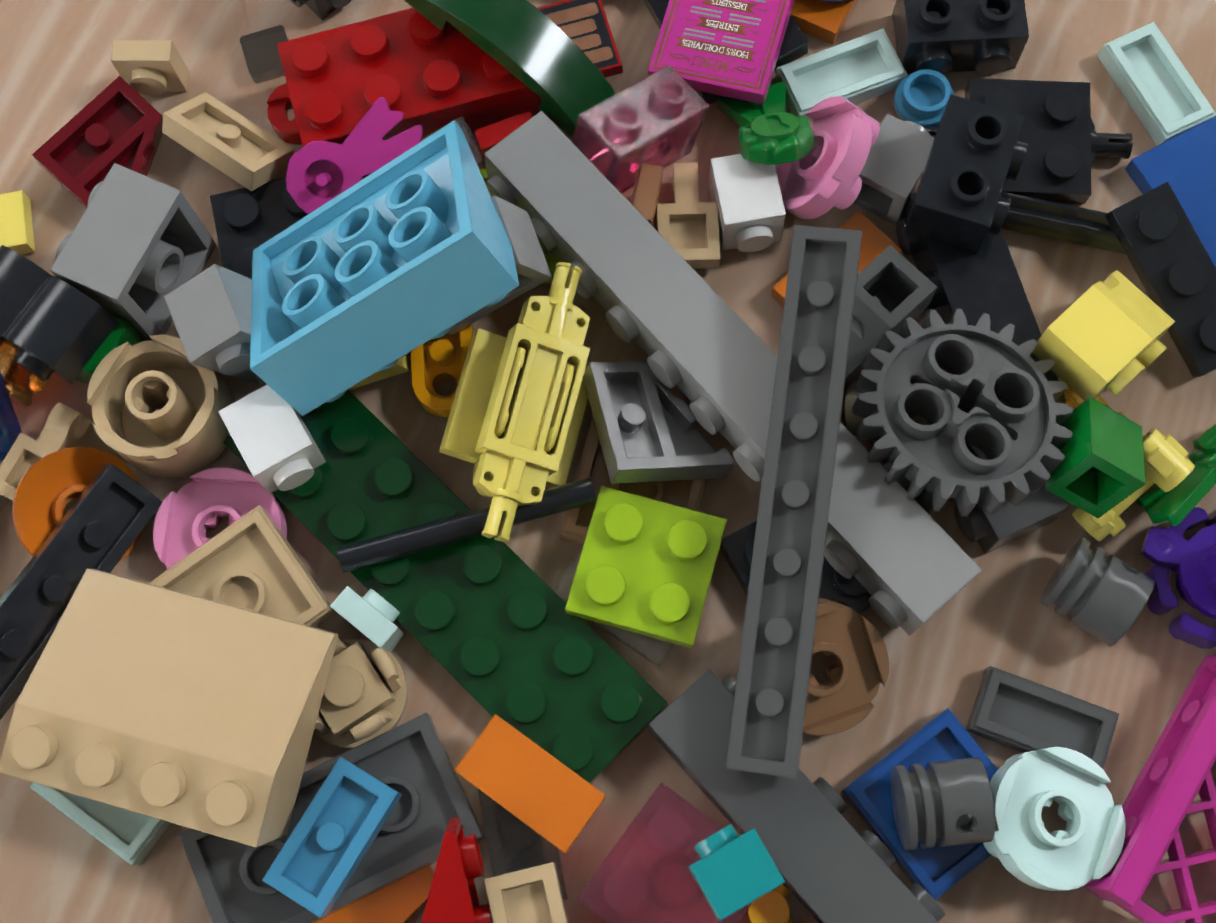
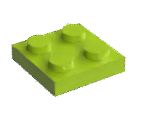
M601 486L565 607L566 614L693 649L727 519Z

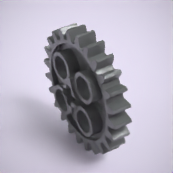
M956 309L948 324L943 322L936 310H930L922 327L911 317L906 318L898 334L888 330L885 332L878 349L872 348L863 365L866 370L861 371L854 386V389L861 394L858 395L852 407V413L865 417L856 432L857 439L877 441L871 449L867 460L871 463L888 459L892 466L884 481L889 484L903 476L911 481L907 493V498L911 501L918 497L924 489L932 492L934 511L939 512L948 498H956L961 516H968L977 504L978 499L989 515L995 514L1005 502V499L1016 507L1030 493V490L1037 492L1051 477L1049 473H1053L1065 458L1060 450L1072 438L1073 432L1063 427V425L1072 415L1073 407L1056 402L1067 389V383L1047 381L1046 375L1055 365L1054 360L1045 359L1035 362L1030 355L1034 351L1037 341L1031 339L1019 346L1012 342L1015 325L1011 323L1005 326L999 334L990 331V316L986 313H983L975 326L967 324L966 316L962 309ZM938 364L950 367L956 375L945 372ZM997 396L1007 399L1014 408L1005 406L998 400ZM906 412L919 414L927 421L928 425L914 422ZM966 445L979 448L988 460L975 457L969 452Z

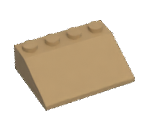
M87 569L16 701L0 759V773L252 847L266 844L288 833L339 634L100 570Z

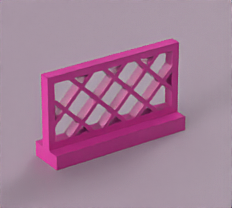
M1216 655L1203 657L1122 805L1126 831L1123 848L1116 864L1111 871L1100 879H1092L1082 886L1101 900L1113 902L1142 923H1175L1185 920V923H1203L1201 916L1216 913V900L1197 903L1188 868L1191 865L1216 860V790L1210 771L1216 760ZM1199 792L1201 800L1194 801L1197 793ZM1203 810L1213 848L1185 855L1179 827L1186 814ZM1167 851L1169 859L1162 860ZM1172 870L1182 908L1159 913L1142 902L1141 898L1154 874Z

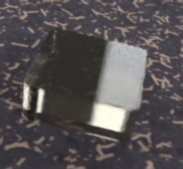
M282 25L240 37L248 71L253 82L256 84L285 76L277 43L289 40Z

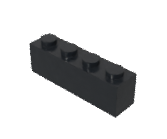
M916 193L910 194L901 219L897 220L896 232L904 255L912 254L916 268L937 286L928 310H936L943 322L948 324L956 309H962L966 316L967 324L973 326L977 324L983 313H986L990 316V331L999 334L1005 326L1011 323L1015 325L1012 342L1019 346L1031 339L1038 342L1042 335L1002 230L999 235L987 233L977 254L906 233L904 229ZM1033 353L1030 355L1035 362L1041 361ZM1052 370L1046 375L1047 381H1059L1057 375ZM1064 393L1056 401L1057 403L1065 404L1067 402ZM997 396L998 400L1005 406L1014 408L1007 399Z

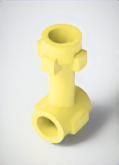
M1153 428L1143 435L1145 485L1100 518H1096L1080 508H1077L1072 513L1076 521L1099 542L1109 533L1115 537L1126 527V523L1119 515L1154 483L1163 492H1169L1180 484L1194 469L1195 465L1186 457L1189 452L1169 433L1164 436L1156 428Z

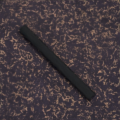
M586 478L544 490L540 503L517 507L512 526L596 503L591 479ZM490 505L338 547L337 554L342 571L344 573L482 535Z

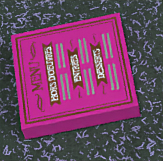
M669 0L648 68L650 81L765 104L795 0Z

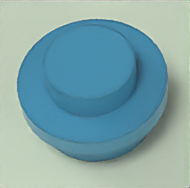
M922 69L905 77L899 83L894 95V108L903 121L915 122L925 128V125L938 126L950 94L954 95L949 81L943 74L931 69Z

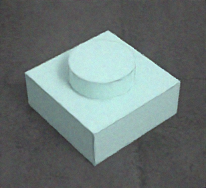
M347 586L330 605L332 609L378 647L384 648L390 653L405 636L393 624L400 612L371 588L362 598Z

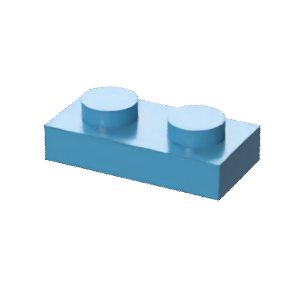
M339 757L262 881L319 918H327L403 794L348 760Z

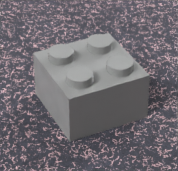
M114 163L104 181L98 183L93 188L88 199L87 209L72 234L67 235L58 246L55 262L50 271L57 278L96 301L110 315L127 320L145 340H151L149 337L151 335H165L173 322L164 296L200 274L217 244L180 190Z

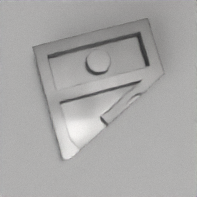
M647 361L589 362L583 380L611 484L727 477L734 466L732 455L725 447L717 452L712 449L694 428L698 421L692 414L689 406L683 400L675 397L669 388L659 381L650 369Z

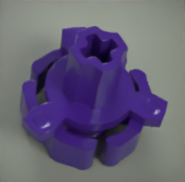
M1194 507L1177 526L1170 525L1167 528L1151 527L1143 541L1140 554L1152 561L1151 565L1145 570L1144 575L1155 581L1147 601V606L1153 614L1163 615L1179 606L1169 584L1170 572L1174 571L1177 572L1176 588L1181 598L1205 616L1216 619V509L1208 515L1204 509ZM1205 521L1204 525L1207 527L1199 530L1188 541L1183 538L1184 532L1195 528ZM1183 613L1170 622L1169 632L1175 639L1203 649L1216 647V627L1204 625L1188 613Z

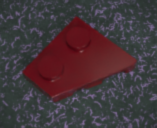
M119 75L37 149L32 156L41 167L87 209L88 199L93 188L98 183L104 181L114 163L144 176L148 175L163 135V116Z

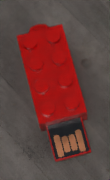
M564 0L537 8L586 54L605 78L623 73L622 62L601 0ZM409 8L277 43L286 83L278 86L270 94L267 101L268 120L278 137L286 143L302 145L304 147L311 141L319 140L343 144L380 97H385L388 100L390 110L401 111L405 114L404 119L388 132L382 140H387L415 125H422V141L454 120L461 127L467 141L475 139L474 132L479 128L526 111H531L534 117L540 112L538 107L541 104V97L453 25L448 23L441 31L414 8ZM293 109L295 118L289 121L288 110Z

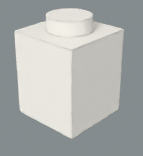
M741 154L712 158L710 161L708 188L711 202H717L719 240L722 251L738 248L742 252H756L769 247L773 242L781 241L786 212L775 165L751 162L744 159Z
M268 385L218 411L251 474L269 493L277 489L281 491L291 490L304 484L314 475L313 469L326 462L299 412Z

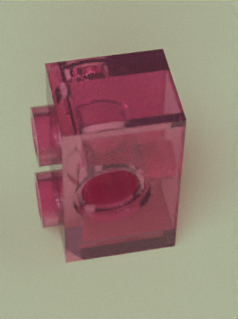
M669 65L579 114L572 143L622 194L634 187L638 167H641L642 163L662 166L664 169L692 152L709 105Z

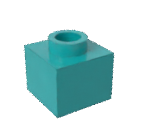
M730 824L694 845L701 859L690 865L688 869L716 919L719 921L785 882L754 828L738 836L733 825Z

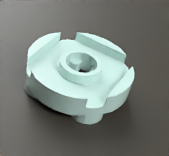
M1051 747L1024 752L1008 758L990 781L995 813V835L992 842H983V845L989 854L1001 861L1009 873L1029 886L1047 891L1076 889L1086 885L1092 879H1100L1111 871L1116 864L1125 840V816L1122 805H1114L1112 794L1105 785L1112 782L1104 770L1089 757L1064 747ZM1054 800L1059 804L1058 816L1066 820L1067 824L1065 831L1057 830L1049 834L1044 827L1041 812L1043 807H1049Z

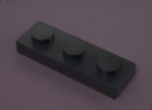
M1166 182L1106 214L1105 217L1150 299L1175 321L1168 329V332L1193 378H1197L1216 369V268L1169 182Z

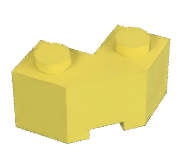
M1116 270L1103 283L1099 281L1092 285L1048 326L1032 353L1040 360L1053 359L1055 365L1051 370L1062 381L1066 382L1084 401L1089 397L1095 399L1105 388L1109 389L1116 396L1167 349L1159 339L1175 321L1121 272Z

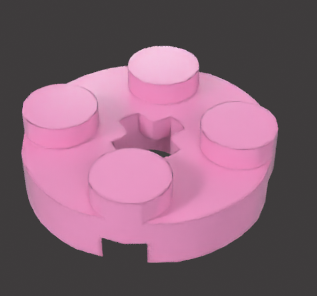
M840 96L824 99L805 114L814 120L810 126L814 133L815 147L798 161L775 165L784 208L801 219L809 220L820 217L834 206L844 210L856 200L862 187V180L859 175L866 163L870 148L879 135V122L867 115L861 108Z
M210 468L189 477L193 481L184 485L177 493L171 491L163 500L158 509L153 529L155 551L160 561L165 564L167 570L210 539L206 538L207 528L218 527L221 517H229V524L232 525L258 505L267 510L287 540L286 518L278 498L273 493H269L251 474L234 468Z

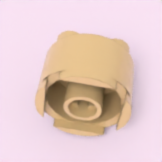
M164 334L149 336L151 340L133 345L126 342L114 348L96 367L87 389V403L91 406L94 422L92 425L97 435L132 466L151 476L186 480L204 470L227 447L223 442L229 431L218 413L221 409L236 402L227 383L217 371L190 364L182 342L178 337Z

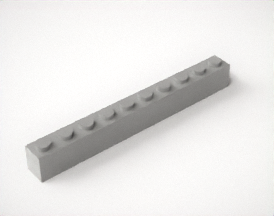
M540 111L484 153L488 178L485 184L490 196L495 195L528 211L543 254L548 255L552 252L561 262L570 263V269L575 265L582 269L576 291L586 299L593 296L607 311L605 317L613 331L626 343L634 340L649 356L647 363L659 381L668 388H673L676 385L692 402L690 410L699 424L711 434H716L719 431L736 449L733 451V456L741 469L751 479L759 482L763 477L778 357L564 133ZM840 422L824 556L839 574L847 579L854 575L872 595L868 599L869 603L881 620L894 629L900 626L910 636L978 575L982 569L914 499L911 501L907 498L908 492L897 481L889 484L884 481L888 471L879 462L869 463L867 460L869 452Z

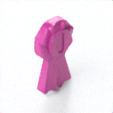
M380 97L343 144L323 140L311 141L290 157L286 175L287 191L299 208L305 213L310 214L361 181L364 175L375 172L420 143L423 135L422 125H415L387 140H382L388 132L404 119L405 114L401 111L390 110L388 100L385 97Z

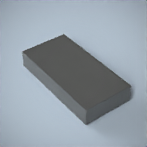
M989 666L984 671L966 731L1021 752L1051 747L1072 749L1089 757L1103 769L1119 713Z

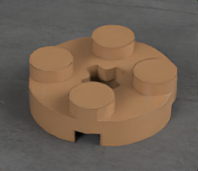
M819 598L813 654L821 651L825 656L835 655L836 663L827 667L826 673L828 678L818 682L810 674L803 732L816 736H826L848 730L867 717L874 708L871 701L877 695L880 683L885 687L889 674V658L884 640L871 622L841 600Z

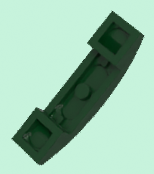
M404 0L441 31L448 23L453 25L543 99L538 110L542 111L550 120L584 147L621 101L611 85L586 54L554 22L527 0Z

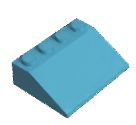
M455 120L253 250L250 370L302 416L325 402L329 403L337 400L350 387L377 371H384L390 368L400 357L430 339L442 337L458 322L483 307L497 304L510 291L519 286L512 245L491 200L465 135Z

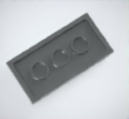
M426 712L304 772L288 833L283 837L258 847H252L191 828L180 833L181 842L212 922L315 923L323 919L268 885L262 879L339 757L348 760L403 795L329 915L426 866L436 863L449 820L452 818L460 817L464 836L476 834L478 841L485 838L431 716Z

